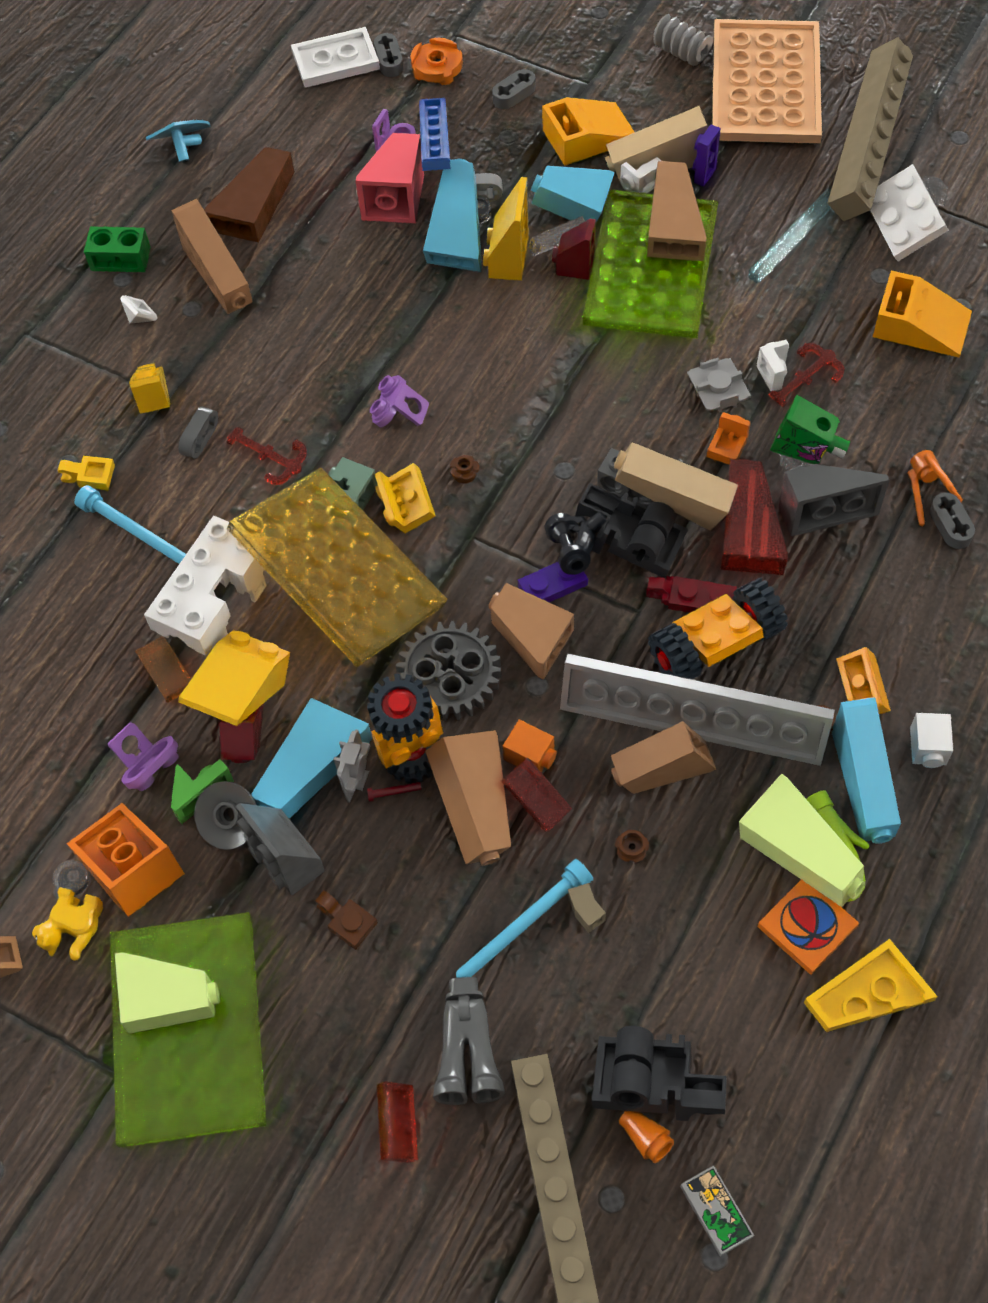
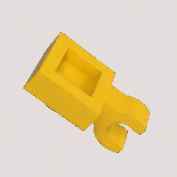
M83 456L81 463L61 460L57 471L62 473V482L74 483L77 481L78 486L81 488L89 485L94 489L109 490L115 464L113 459Z

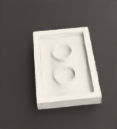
M366 27L291 45L292 53L305 88L380 69L379 60Z
M913 164L877 187L870 211L897 262L949 231Z

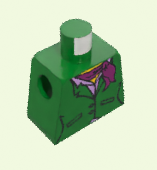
M796 395L778 428L770 451L810 464H819L826 452L843 459L850 441L835 435L840 422L838 417Z

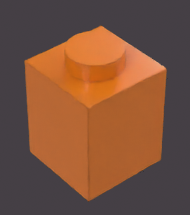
M520 719L503 744V758L505 761L537 777L540 776L544 767L549 769L552 766L557 755V751L554 749V736Z

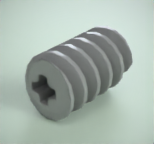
M666 14L655 28L653 36L655 46L663 48L666 52H671L672 55L679 57L683 61H688V64L692 66L700 64L712 47L713 37L710 35L705 37V32L701 30L697 32L693 26L688 28V23L684 21L680 23L677 17L670 20V14Z

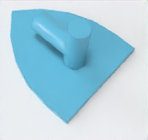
M204 120L173 122L147 136L146 140L172 137L179 162L189 160L186 146L200 145L202 138L200 134H182L208 128L211 125L208 121Z

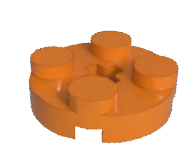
M446 38L429 39V43L423 46L421 42L413 48L410 55L413 75L417 80L448 85L453 82V77L457 76L463 67L461 50L457 49L455 42Z

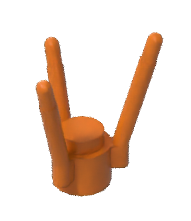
M931 450L921 451L911 458L910 464L913 469L909 470L907 474L912 483L918 523L920 526H924L925 520L919 479L925 483H930L939 478L947 490L957 496L961 503L963 499L948 476L941 469Z

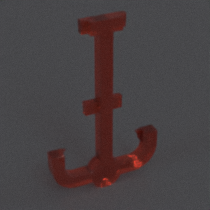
M807 343L797 350V354L804 358L806 352L812 351L820 356L819 360L804 372L801 370L795 373L797 378L779 392L772 390L768 393V396L784 407L787 404L784 397L803 382L809 385L813 381L810 376L824 365H831L838 371L830 377L832 381L837 383L843 377L845 368L835 358L836 354L832 350H824L815 343Z
M236 427L227 437L226 443L232 445L235 441H238L260 453L258 459L263 461L268 457L286 467V470L280 476H273L270 473L264 476L266 481L274 485L283 484L292 475L300 473L302 470L301 464L307 457L306 446L296 439L292 443V450H299L300 453L295 459L289 460L272 451L274 449L273 446L268 444L264 447L243 436V429Z

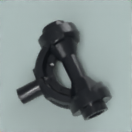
M601 511L587 521L582 516H570L567 513L554 514L546 521L544 529L548 539L554 543H560L562 546L558 562L560 568L566 574H580L589 567L591 562L590 553L596 539L594 531L607 522L606 517ZM577 532L578 539L574 544L572 539L574 538V533Z

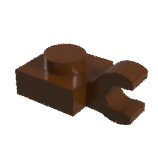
M323 890L315 900V903L318 904L316 906L317 909L332 919L328 924V929L355 950L378 923L374 916L351 899L342 906L333 896Z

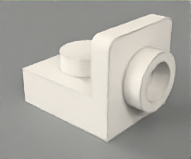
M656 157L650 162L641 165L637 170L627 162L623 163L620 176L622 187L638 199L655 188L657 164L661 160Z
M787 340L768 343L760 347L756 366L771 392L782 389L784 377L787 374L785 364L789 349Z

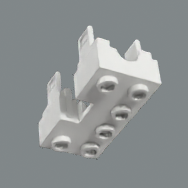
M213 515L145 612L144 616L150 629L166 638H169L170 635L178 637L188 647L207 656L211 648L213 649L216 643L228 634L226 626L231 617L226 601L216 597L215 588L219 582L225 587L231 582V584L235 585L238 593L244 594L247 592L251 600L256 602L267 586L263 571L272 556L268 539Z

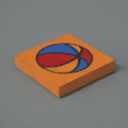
M801 879L765 915L757 927L812 975L858 927L859 922L841 906Z

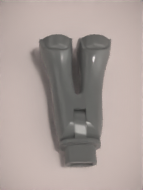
M476 977L452 978L449 980L450 993H447L445 996L443 1052L440 1070L434 1085L433 1098L438 1103L446 1105H463L467 1103L464 1051L465 1045H469L472 1071L471 1096L473 1102L488 1103L499 1100L505 1094L504 1084L492 1053L487 1011L483 1001V993L478 991V979Z

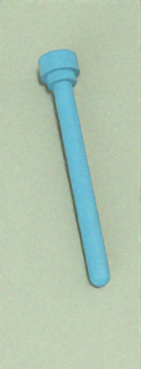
M86 485L82 487L76 494L74 503L83 511L98 512L178 564L185 557L186 554L103 502L100 492L91 486Z
M577 859L569 863L564 868L565 872L561 875L563 879L460 967L456 972V977H472L568 893V889L593 881V877L588 869Z

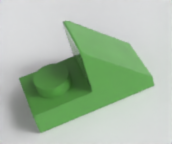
M220 759L213 765L203 768L195 780H192L178 764L176 765L171 808L181 824L194 815L197 799L208 786L222 781L234 782L228 767Z

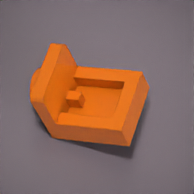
M723 412L719 419L718 429L707 450L706 457L735 467L748 440L750 421L738 415H730Z

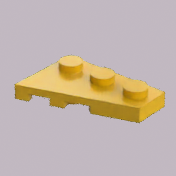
M888 939L805 998L804 1004L825 1031L829 1032L932 1002L938 996L894 943Z

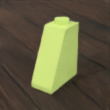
M124 952L115 953L120 1021L129 1034L215 1017L214 1004L220 1003L217 983L211 982L205 971Z

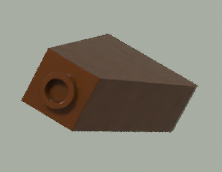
M265 147L205 207L204 211L218 234L259 243L295 172L291 152Z

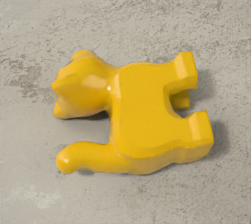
M59 887L57 891L59 898L50 912L49 919L44 923L36 925L32 935L35 937L37 945L47 950L50 956L55 954L62 940L63 933L75 937L76 940L70 947L69 956L70 959L76 961L80 959L82 950L97 931L98 917L103 910V902L96 896L86 894L84 904L78 906L80 899L74 897L75 892Z

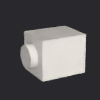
M916 713L910 726L912 764H923V766L928 768L947 765L953 753L951 714Z

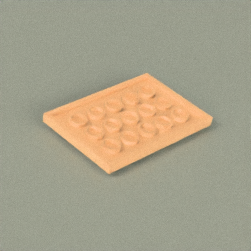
M714 20L712 125L721 128L719 141L821 143L819 21Z

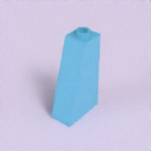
M464 159L450 160L451 169H443L423 253L426 262L429 264L481 272L482 257L473 163Z
M875 697L841 702L833 726L832 736L859 836L863 840L872 841L875 844L885 843L896 836L901 821Z
M311 698L251 795L256 805L282 809L286 816L291 818L337 774L333 759L334 757L339 758L342 752V748L339 745L340 741L347 743L351 732L357 729L362 742L370 743L372 735L369 724Z

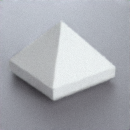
M122 295L120 298L129 323L157 320V315L144 300Z

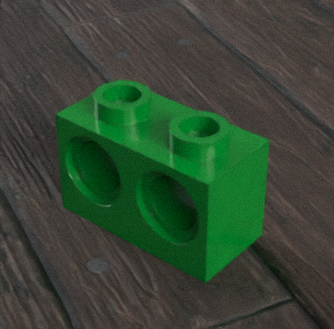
M90 226L84 254L91 271L146 272L151 246L145 228Z

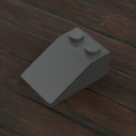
M818 464L806 467L797 466L785 472L778 507L790 536L879 515L890 479L886 474Z

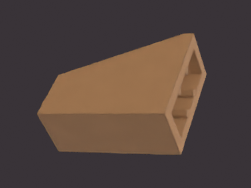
M506 583L500 593L496 592L489 603L492 624L532 671L544 680L574 631V614Z
M683 721L611 755L615 766L611 769L615 782L619 787L623 786L633 794L716 770L706 741Z

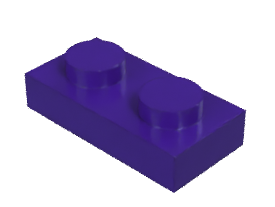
M711 124L704 134L701 133L698 136L694 149L697 150L692 167L695 171L694 183L703 187L717 166L721 128Z
M559 562L518 579L519 589L547 602H552L588 585V577L584 571L575 575L566 574L560 568Z

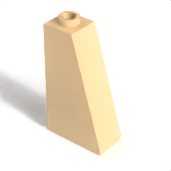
M700 106L606 144L610 154L605 157L609 170L616 171L620 181L621 165L627 162L637 170L641 165L650 162L656 157L661 161L686 163L687 169L692 168L697 155V150L694 149L695 142L701 133L704 134L708 129Z
M633 442L626 451L620 450L614 464V468L618 469L615 481L654 502H662L669 505L675 513L708 530L713 529L729 513L738 484Z

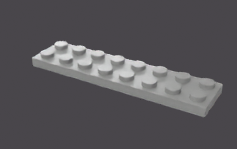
M567 654L565 660L560 710L657 731H663L683 721L708 742L819 766L822 763L835 711L829 708Z

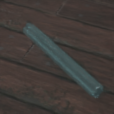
M831 188L826 189L749 269L748 278L750 280H753L755 283L761 282L831 209L827 204Z

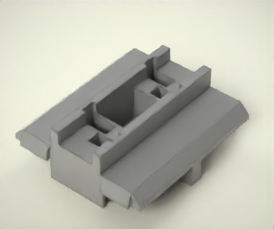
M718 357L702 362L700 367L690 369L687 372L706 410L709 412L718 409L720 413L724 408L730 406L735 408L737 403L748 400L751 397L742 380L741 370L737 371L731 358L719 360Z
M357 729L351 732L347 743L340 741L339 745L342 748V752L339 758L334 757L333 759L343 793L349 803L355 789L363 791L369 771L365 769L366 758L371 746L369 743L362 742Z

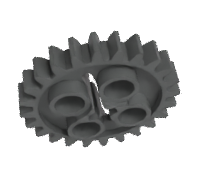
M451 621L448 629H444L441 622H438L436 631H432L429 626H425L426 635L424 636L415 632V643L406 641L405 648L407 652H399L400 662L396 663V670L401 675V679L405 680L406 674L412 675L414 682L417 678L421 680L423 688L427 687L430 696L438 706L439 713H442L443 721H447L449 713H454L457 721L460 720L462 711H466L469 716H473V706L483 710V698L493 700L492 690H499L498 679L502 678L501 668H499L501 666L500 656H496V645H490L489 636L486 635L479 639V628L469 633L467 623H464L460 629H456L454 621ZM445 648L451 649V651L447 653L438 652L441 649ZM469 664L478 665L476 668L473 669L465 668V666ZM425 672L433 673L429 677H420ZM450 688L460 689L456 693L446 692Z

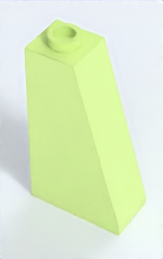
M783 774L774 781L739 821L740 838L802 879L839 906L843 907L850 898L854 900L862 892L865 886L863 881L864 865Z

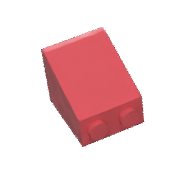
M392 133L356 176L362 221L416 223L424 178L420 134Z

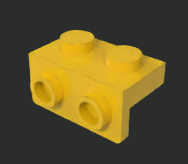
M412 463L390 477H387L381 471L375 474L378 484L375 489L379 498L384 503L385 510L383 514L390 526H396L403 533H407L436 516L420 468L416 464Z

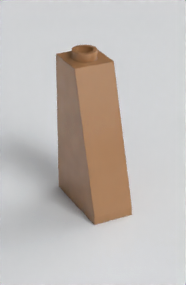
M658 161L647 257L704 261L707 237L687 165L680 162Z
M195 199L171 210L184 252L227 314L252 303L248 282L199 201Z
M496 730L442 737L425 752L465 864L480 862L481 866L493 864L501 859V853L511 847L499 741Z

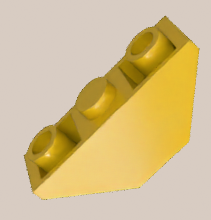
M155 363L137 367L138 369L132 375L129 384L140 414L170 407L163 367L156 368Z

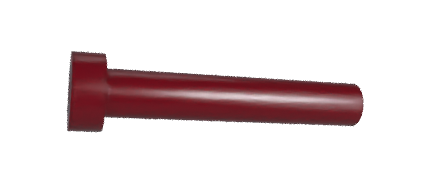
M421 782L375 790L367 788L368 800L370 802L378 797L422 790Z

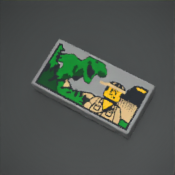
M714 1165L680 1185L720 1257L754 1237L753 1232Z

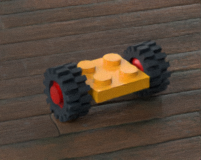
M762 578L755 579L733 592V600L725 594L651 634L648 637V645L652 648L650 652L655 657L653 659L655 664H658L660 667L659 671L662 674L692 680L702 673V668L700 667L702 663L697 657L710 667L756 641H765L785 630L788 625L785 621L787 620V615L783 613L785 610L784 605H780L779 600L781 599L778 595L775 596L773 587H768V582L763 581Z
M394 674L395 680L390 682L387 676L383 678L384 685L381 686L377 682L373 686L375 693L370 692L368 696L370 703H367V709L372 726L374 725L375 730L371 731L379 759L390 775L394 774L396 780L401 781L403 777L406 783H412V778H416L417 782H422V776L426 775L428 779L433 776L425 751L439 741L440 735L443 734L438 706L430 696L427 687L423 688V683L418 678L414 682L412 675L406 674L405 680H402L400 674Z

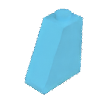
M546 166L543 175H536L532 184L531 191L535 192L531 204L578 224L590 218L596 219L597 222L602 213L615 172L601 169Z

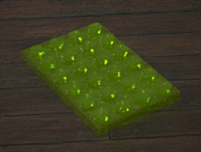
M609 189L583 314V325L698 339L719 201L696 199L707 237L704 261L647 257L654 194Z
M250 913L110 932L116 1145L120 1148L266 1126L253 930ZM124 952L205 971L211 982L217 983L220 1003L214 1004L215 1017L129 1034L120 1021L115 953Z

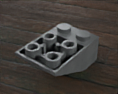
M239 803L235 806L240 816V819L236 822L244 833L242 836L250 846L248 848L259 864L264 863L269 871V877L279 890L285 887L292 896L325 872L321 858L282 809Z

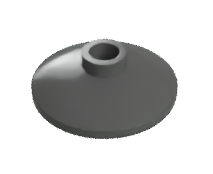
M230 781L217 782L208 786L197 799L194 811L196 827L203 839L216 848L234 849L246 843L242 836L244 833L236 822L240 819V816L235 806L239 803L256 805V802L249 791L243 786ZM229 808H232L234 811V819L228 816Z

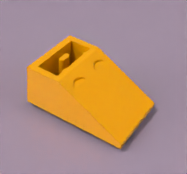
M566 97L542 106L543 132L564 166L607 152L606 144L635 133L616 102Z
M891 271L872 337L960 358L972 311L921 277Z

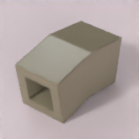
M589 883L568 889V899L573 913L588 933L606 921V912L594 899Z

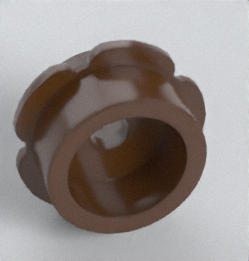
M462 455L451 461L450 473L457 482L466 484L476 478L480 466L477 461H474L472 456Z
M627 830L616 839L615 848L618 849L617 855L625 862H640L646 857V851L649 850V842L641 832ZM629 845H634L635 849H629Z

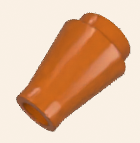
M625 1111L619 1119V1124L625 1129L645 1160L650 1159L653 1163L659 1162L674 1145V1140L670 1137V1131L641 1112Z

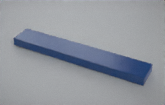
M420 99L422 171L451 169L446 99Z

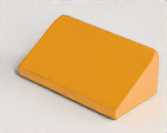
M867 647L836 658L848 701L875 697L879 714L891 711L874 653Z

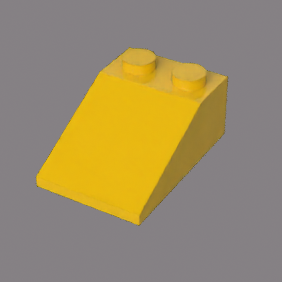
M527 177L520 178L496 213L493 228H488L487 245H490L489 249H484L483 266H488L489 278L522 281L529 239Z
M233 630L216 643L179 696L178 702L238 726L285 685L290 652L279 648L274 643L263 642L250 637L246 632Z

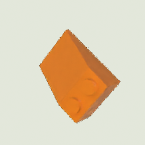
M123 803L67 843L71 851L128 917L144 907L147 902L164 889L170 887L185 874L169 847Z

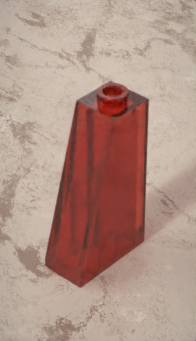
M730 459L727 480L738 484L729 513L724 519L721 570L784 575L788 552L762 462L749 459Z

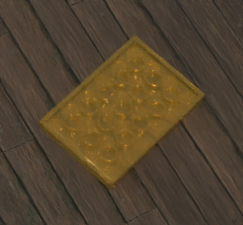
M321 467L232 519L227 526V530L356 667L438 611L448 600Z

